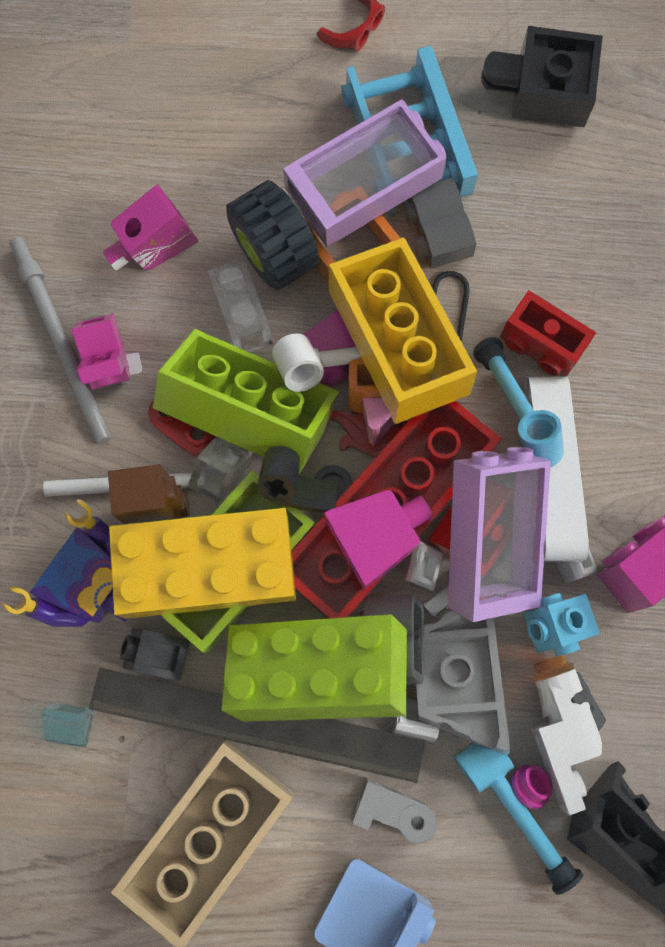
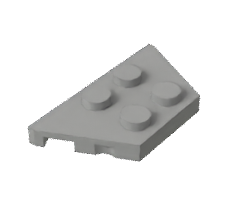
M452 610L443 615L437 623L424 626L423 684H416L419 720L498 753L510 754L494 618L472 622Z

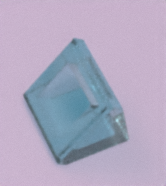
M61 703L51 704L42 713L45 740L86 747L95 709Z

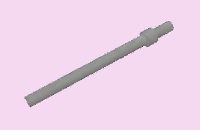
M16 237L9 244L19 265L17 272L24 286H28L96 444L108 442L111 436L88 384L81 383L77 371L79 363L43 284L45 276L37 261H33L24 238Z

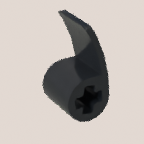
M274 446L265 452L257 483L258 492L262 497L287 507L305 511L325 513L335 508L339 481L299 476L300 457L296 451L289 447Z

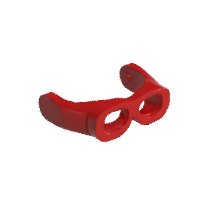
M357 0L365 4L370 11L367 20L363 24L341 34L321 27L317 32V36L322 42L332 47L360 51L369 37L370 30L374 31L383 20L385 6L377 0Z

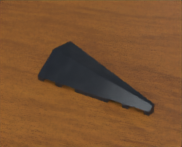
M617 761L605 770L588 790L587 795L582 798L586 810L572 814L566 840L665 915V831H662L647 813L646 809L650 803L643 794L635 795L623 779L622 775L626 772V769Z

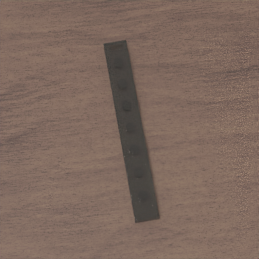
M99 667L89 705L90 710L418 783L426 740L335 719L243 722L221 711L223 694Z

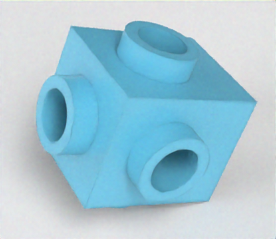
M561 593L542 598L541 607L523 613L529 637L533 641L537 653L554 650L556 657L580 650L579 641L600 634L586 594L563 600Z

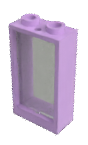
M403 99L284 167L285 189L327 248L441 180L446 163V152L442 144L437 139L433 140L427 133L420 115L415 110L411 111Z
M509 447L507 448V454L477 451L472 453V458L454 460L448 608L472 622L541 607L551 460L533 455V449Z

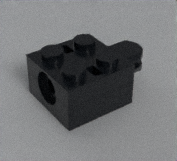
M528 26L520 55L492 51L488 54L483 65L481 82L486 90L515 94L512 118L584 128L596 102L603 36Z

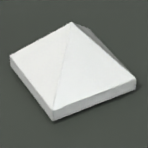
M421 542L418 548L408 555L403 562L406 581L434 591L443 553Z

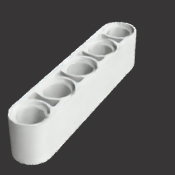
M527 377L524 384L526 399L534 411H550L560 419L564 455L561 461L555 466L550 467L544 561H585L588 556L589 539L570 382L568 377Z

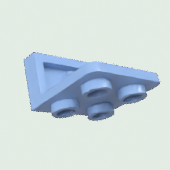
M355 858L350 861L315 928V938L326 947H416L418 942L424 945L428 941L434 929L436 919L432 917L434 909L429 899L363 860Z

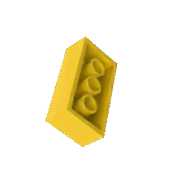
M405 238L329 264V293L395 424L471 394L477 370Z
M286 508L109 526L114 615L127 619L296 601Z

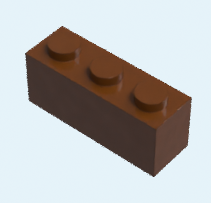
M161 464L108 471L111 514L121 523L134 524L190 517L187 493H183L181 485H176L175 477L170 476Z

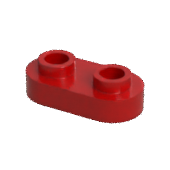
M153 399L149 406L148 415L151 423L160 433L194 457L209 456L217 449L220 442L219 437L205 431L203 439L193 440L192 434L199 428L172 416L163 417L161 411L153 408Z

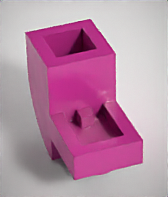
M114 313L76 322L72 328V333L81 357V362L77 368L81 383H89L91 390L130 380L126 352Z

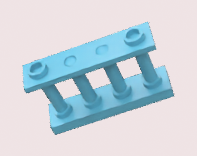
M432 45L417 49L416 64L411 67V71L359 84L354 66L347 67L346 84L341 85L342 96L346 108L352 107L357 124L372 117L370 116L365 99L415 86L416 89L421 88L424 97L422 102L408 107L411 111L415 110L421 118H426L427 121L432 120L435 130L430 137L433 140L437 139L446 152L443 177L439 181L453 178L461 197L473 194L478 173ZM404 142L381 148L379 143L367 150L376 178V182L373 183L375 194L398 181H392L387 166L388 162L414 156ZM397 206L387 211L388 217L396 215Z

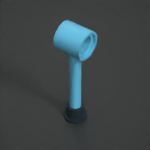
M489 337L482 340L474 348L473 356L477 362L483 364L486 370L492 371L520 419L518 424L520 446L533 449V455L551 460L550 467L555 466L564 455L560 419L550 411H534L505 364L506 356L503 352L504 346L502 341L497 337Z
M474 742L454 756L456 762L476 790L480 793L484 789L491 787L546 865L545 873L553 883V892L556 895H560L576 886L583 877L582 871L574 869L567 857H561L528 809L518 800L513 788L505 778L507 772L514 768L508 755L498 753Z

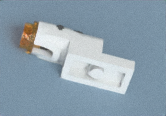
M562 655L533 664L536 671L533 678L539 692L543 718L548 716L549 721L531 727V731L545 770L552 780L553 792L561 811L572 815L586 810L582 797L586 796L587 792L577 770L572 771L570 766L601 755L602 742L599 731L605 724L606 719L581 674L576 672L573 663H568L566 656Z

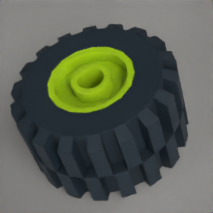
M264 181L226 205L227 219L240 248L258 275L275 290L279 291L319 265L317 245L308 224L289 195L273 181Z

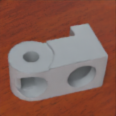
M365 778L350 818L352 824L368 831L372 820H377L399 829L403 836L413 843L428 841L434 835L437 826L436 816L427 804L368 778Z

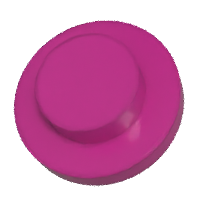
M523 765L514 771L511 783L518 800L530 809H539L546 805L553 793V783L548 773L537 765Z

